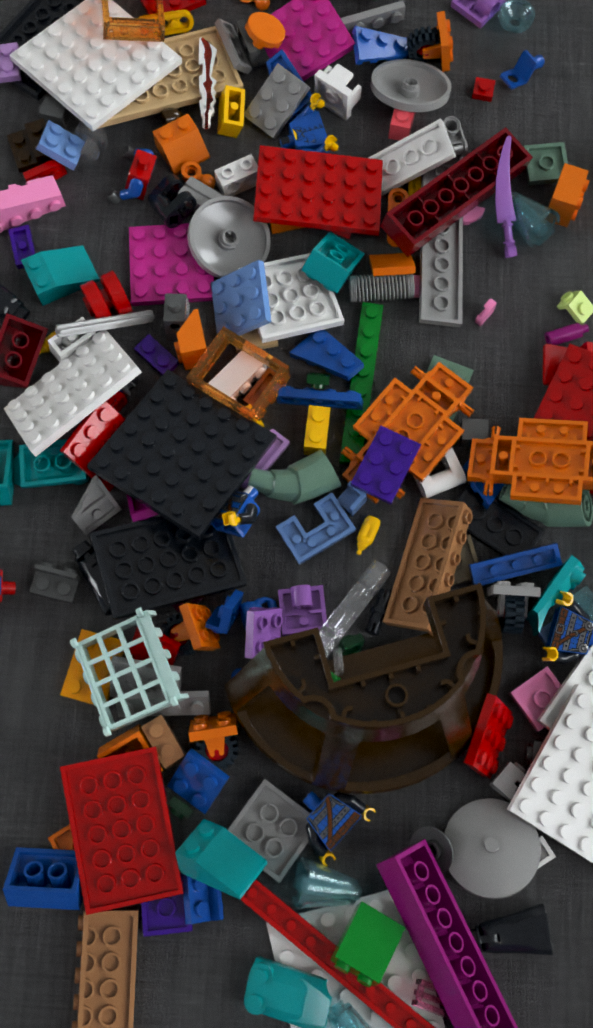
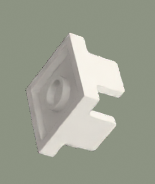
M337 64L333 69L331 66H328L324 71L319 69L315 74L314 93L321 95L320 99L325 102L324 107L347 121L351 116L352 108L361 98L362 86L358 84L353 90L346 87L353 78V73L340 64Z

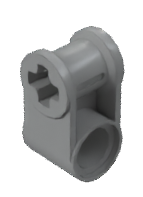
M448 116L443 122L455 155L464 157L468 154V143L464 137L461 123L456 117Z

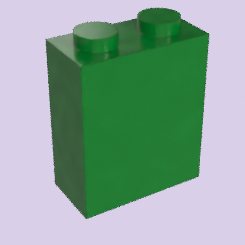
M360 902L356 906L330 960L336 963L334 967L345 974L350 972L357 976L356 980L366 987L372 985L374 987L380 984L406 927L366 903Z

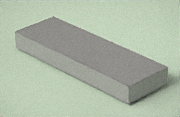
M218 18L214 24L234 69L249 74L252 71V67L233 24Z

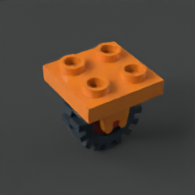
M445 11L436 12L437 27L431 28V26H427V29H424L423 26L420 27L421 30L415 29L414 33L411 32L409 34L410 37H407V47L410 59L427 63V60L432 62L434 61L433 59H440L442 72L450 71V62H453V39L450 36V19H446Z
M185 603L179 606L181 614L172 615V618L168 617L166 619L168 623H163L161 626L165 628L162 631L164 635L182 643L177 656L193 655L196 653L195 650L214 651L221 648L219 634L205 628L207 620L212 615L206 605Z
M223 711L219 712L217 716L198 715L193 720H190L188 734L190 742L196 741L195 751L219 769L224 768L225 770L229 764L232 765L238 755V740L235 735H238V719L235 713Z

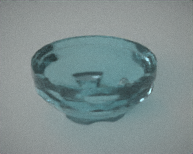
M507 0L499 10V22L509 32H524L532 26L535 19V10L526 0ZM516 19L520 22V25L513 26L509 21Z

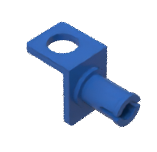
M524 50L515 67L501 73L500 78L510 89H515L527 84L534 70L542 68L545 60L542 55L533 57L527 50ZM508 76L515 77L517 82L510 81Z

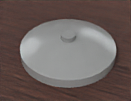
M410 59L390 60L378 65L372 72L370 82L373 94L381 102L395 109L407 112H429L441 108L449 100L451 92V82L445 73L428 63Z
M219 196L203 203L192 216L187 233L188 245L195 261L210 275L221 278L257 260L265 262L271 244L270 231L267 223L253 221L254 206L238 197Z
M479 799L464 805L451 817L444 832L450 840L454 852L453 863L448 870L449 873L464 890L486 899L507 898L524 889L533 879L541 856L540 839L536 828L508 811L507 807L510 803L500 799Z

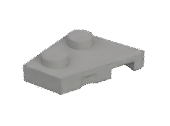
M95 475L71 517L85 536H87L122 509L101 480Z

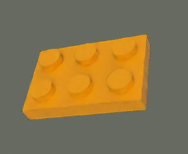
M81 629L77 642L97 633ZM109 637L103 640L107 652L122 646L120 639ZM98 643L87 647L91 660L102 655ZM74 651L60 695L94 705L91 700L92 693L90 687L83 679V668L81 663L77 661ZM124 651L113 656L122 657ZM105 660L93 665L99 681L110 676ZM110 682L101 685L106 701H108L110 696Z

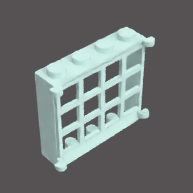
M139 607L135 610L136 616L80 642H77L76 638L70 640L71 646L76 649L75 657L83 668V679L90 687L92 693L91 700L100 714L99 722L103 727V733L106 737L112 735L111 731H116L167 707H175L179 705V702L189 698L188 693L180 694L176 681L180 680L179 674L176 671H171L168 663L171 653L168 649H163L159 640L163 636L162 630L154 627L151 619L157 615L154 610L143 611ZM137 625L142 637L127 643L123 631ZM118 634L122 646L107 652L103 640ZM144 642L150 658L135 664L129 648ZM98 643L102 655L91 660L87 647ZM124 651L130 667L115 673L110 657ZM105 660L110 676L99 681L93 665ZM152 663L158 679L143 685L137 669ZM132 672L138 688L123 694L118 678ZM113 681L118 697L106 701L101 685ZM160 684L166 700L151 706L145 690ZM140 693L146 709L131 715L126 699ZM120 702L126 718L115 723L109 706Z

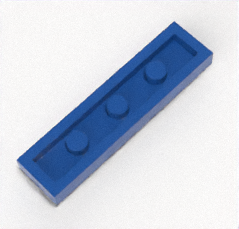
M291 386L275 387L274 397L278 404L314 405L363 410L364 402L362 396L356 391L349 390L346 393L337 392L333 389L318 391L310 387L295 389Z
M552 543L471 563L468 566L473 585L479 583L485 585L562 566L558 544Z

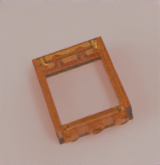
M100 0L103 40L164 42L166 25L163 0H155L157 19L109 17L108 0Z
M223 326L186 379L187 383L248 420L257 422V420L260 421L265 416L266 407L269 403L273 404L279 394L278 390L281 386H286L291 375L289 365ZM229 343L277 371L251 409L203 381Z

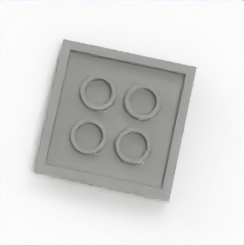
M264 779L231 824L228 831L266 859L267 865L263 871L280 883L309 842L305 827L308 823L306 818L310 813Z

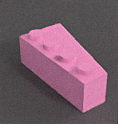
M53 175L29 180L23 186L16 184L8 185V189L0 191V233L9 228L18 227L29 220L38 219L49 212L58 211L66 206Z

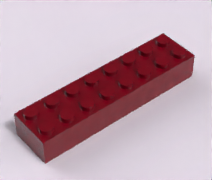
M506 127L386 213L380 227L407 257L495 193L498 164L507 136L512 138L510 181L526 169L533 157Z

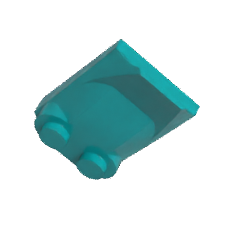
M68 439L56 440L36 457L31 453L26 444L19 445V453L13 459L14 484L19 485L21 488L71 483L82 485L89 481V476L60 452V449Z
M572 555L558 569L527 613V618L525 619L529 621L534 636L540 633L546 614L556 604V599L560 600L563 597L560 591L568 592L569 589L574 590L586 576L583 573L585 568Z
M259 956L255 959L249 973L244 1005L247 1011L253 1015L263 1014L302 1028H326L332 997L327 989L328 979Z

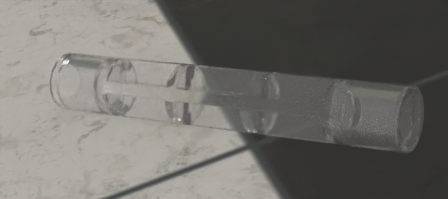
M375 560L372 561L350 592L320 628L319 633L326 658L391 575L390 570L384 564Z

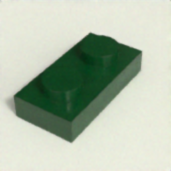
M311 372L307 374V384H311V388L324 389L325 385H329L330 374Z

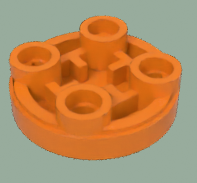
M254 12L249 16L245 29L253 40L254 47L257 49H263L264 47L279 48L285 38V29L282 23L276 17L266 12Z

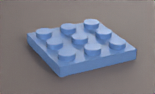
M257 260L211 282L218 342L225 343L272 322L263 261Z

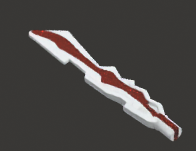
M201 37L199 38V65H203L202 75L199 76V92L202 100H199L202 127L209 129L211 127V117L215 113L214 105L216 104L214 86L217 81L211 75L217 49Z

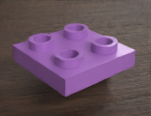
M452 0L451 7L481 29L506 4V0Z
M296 585L290 589L278 590L279 606L282 608L283 636L317 627L319 632L328 631L323 585Z
M249 608L246 620L245 658H254L264 648L263 642L281 637L282 608Z

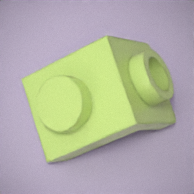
M569 291L565 293L557 305L559 310L566 309L576 323L584 324L593 313V305L582 291Z

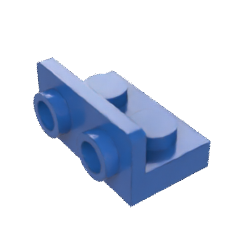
M235 590L231 597L227 596L224 605L217 606L209 617L205 628L211 629L212 632L217 634H227L239 615L244 592Z
M182 874L185 924L223 920L221 891Z

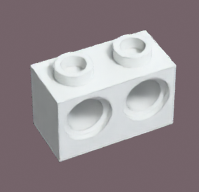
M252 154L214 170L216 185L222 195L235 196L256 186L258 165Z

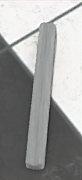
M152 310L58 324L55 327V333L58 338L151 323L154 321L155 315Z

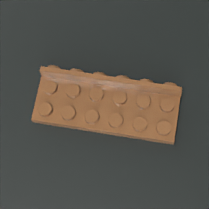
M420 498L383 618V623L386 625L426 631L433 636L424 602L427 597L449 592L454 584L456 567L461 560L460 553L467 539L468 526L473 518L472 510L465 502Z
M83 909V915H78L77 930L82 931V940L77 941L76 957L81 958L80 967H75L74 983H79V992L73 996V1010H77V1021H72V1028H133L138 910H107L86 915L85 909Z

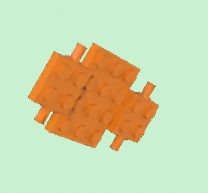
M440 362L427 373H424L417 366L412 369L410 373L420 380L413 390L397 378H394L353 425V429L366 438L368 442L357 454L347 446L342 450L341 454L351 461L349 467L342 474V478L348 483L352 481L379 427L383 426L421 444L408 472L423 482L463 435L465 430L449 418L458 410L468 417L474 413L475 410L465 403L466 398L473 391L474 387ZM399 489L396 497L400 500L406 492ZM367 494V498L375 504L380 501V499Z
M519 418L517 436H501V428L497 426L496 430V427L493 426L491 428V438H472L467 481L485 483L483 494L488 496V488L489 496L493 495L494 484H511L510 500L581 505L582 489L593 490V441H587V421Z

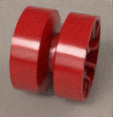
M113 270L100 276L103 287L101 290L93 280L80 285L84 295L82 299L91 317H95V319L112 316L111 308L115 310L117 315L133 311L128 297Z

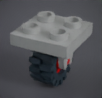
M497 581V583H493L492 586L487 588L486 597H497V616L500 617L502 633L521 634L523 632L524 621L527 618L528 599L532 600L540 597V587H534V583L520 582L516 586H511L510 581Z

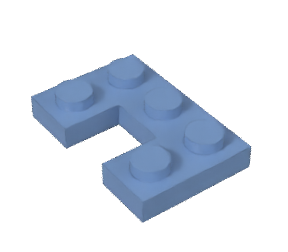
M333 493L313 504L324 523L308 533L304 531L295 515L276 526V530L299 565L356 531L355 526Z

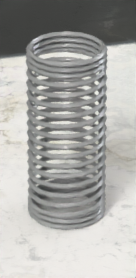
M360 274L359 277L358 275L349 276L351 303L357 302V284L358 301H361L360 279L362 301H365L364 280L366 301H368V281L369 298L372 301L371 280L373 282V300H376L375 277L378 301L380 300V295L383 301V279L385 300H387L386 279L388 280V299L391 300V290L392 300L395 299V296L396 300H398V297L400 300L402 299L401 277H403V299L405 300L406 297L407 299L414 298L415 285L413 274L373 276V274L370 276L369 274L367 276L364 274L362 276ZM398 277H399V294H398V281H397V280H398Z

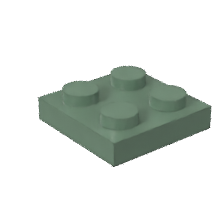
M564 142L524 145L523 147L533 157L526 167L528 186L557 183L564 164H568Z

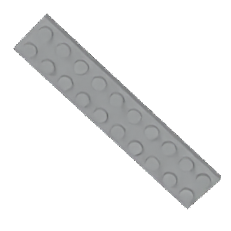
M458 155L456 158L421 175V188L463 157ZM463 217L420 248L419 323L459 328L462 325Z

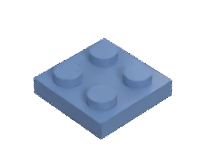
M48 120L36 150L74 171L85 141L63 129L60 125Z

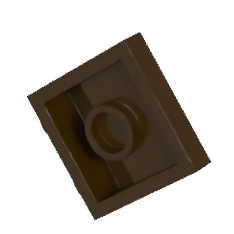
M43 118L24 124V130L7 135L20 173L52 160V158L36 150L46 126Z

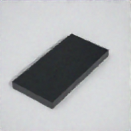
M470 483L457 500L465 502L472 510L473 518L468 526L467 533L501 556L534 548L545 532L496 498L488 509L484 508L482 505L483 499L478 492L475 493Z

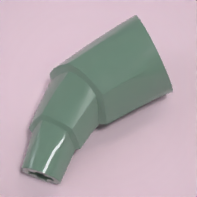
M321 449L289 465L287 469L266 471L254 468L248 481V485L254 487L258 492L265 494L266 497L292 502L293 505L316 498L341 487L334 468Z
M504 484L499 494V500L515 508L522 515L542 522L547 527H587L592 524L593 503L589 490L582 489L581 505L510 500L511 484Z

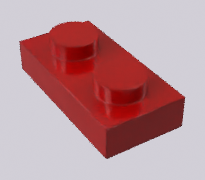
M54 159L23 172L26 182L53 175L54 179L57 180L67 174L65 166Z

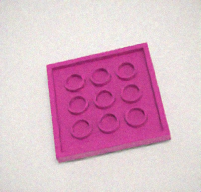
M292 0L271 14L284 26L285 38L279 48H265L269 58H272L282 49L303 81L316 74L319 69H324L354 50L355 41L329 0Z
M189 223L180 224L175 228H169L166 225L129 227L132 306L164 304L165 294L167 293L187 294L189 302L213 301L211 282L215 281L214 276L198 265L191 254L187 236Z

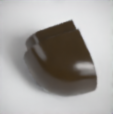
M175 108L160 111L164 125L183 116L180 110Z

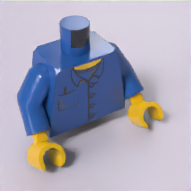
M312 94L310 97L311 104H308L289 123V135L279 138L281 148L288 149L293 147L296 150L328 154L329 150H338L339 146L335 143L338 139L334 135L327 136L319 111L315 110L316 108H323L325 105L324 100L320 99V94Z

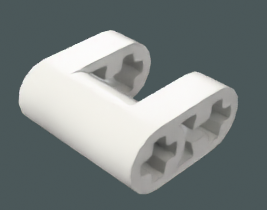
M453 448L441 460L446 470L431 476L428 475L423 482L414 477L424 498L427 499L466 483L465 473Z

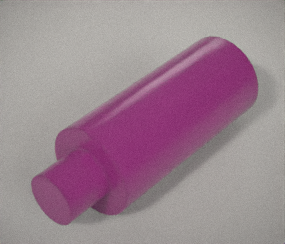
M571 324L546 332L545 340L547 344L552 345L566 343L582 338L583 333L589 332V327L587 324Z

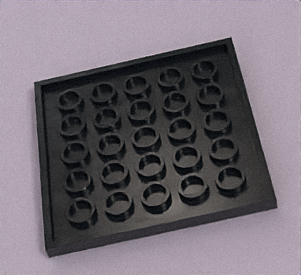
M167 370L88 463L87 467L88 470L200 540L276 441L277 435L172 371Z

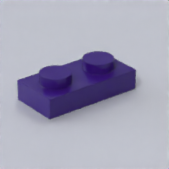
M29 225L8 229L17 269L24 268L22 259L36 254Z
M149 334L134 347V351L161 376L167 370L173 371L179 365L178 360Z

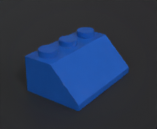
M16 847L3 887L8 906L80 910L83 895L75 850Z

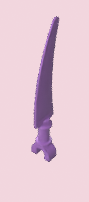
M511 136L506 137L501 151L495 187L497 224L503 223L501 227L504 230L505 258L517 256L512 233L513 223H511V221H517L510 184Z

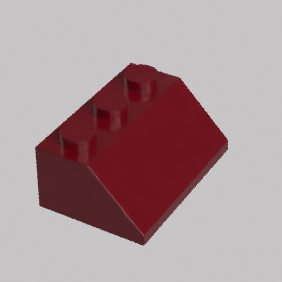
M6 314L0 330V385L28 387L48 328L11 314Z

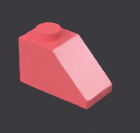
M394 108L388 139L400 141L409 136L416 112H407Z

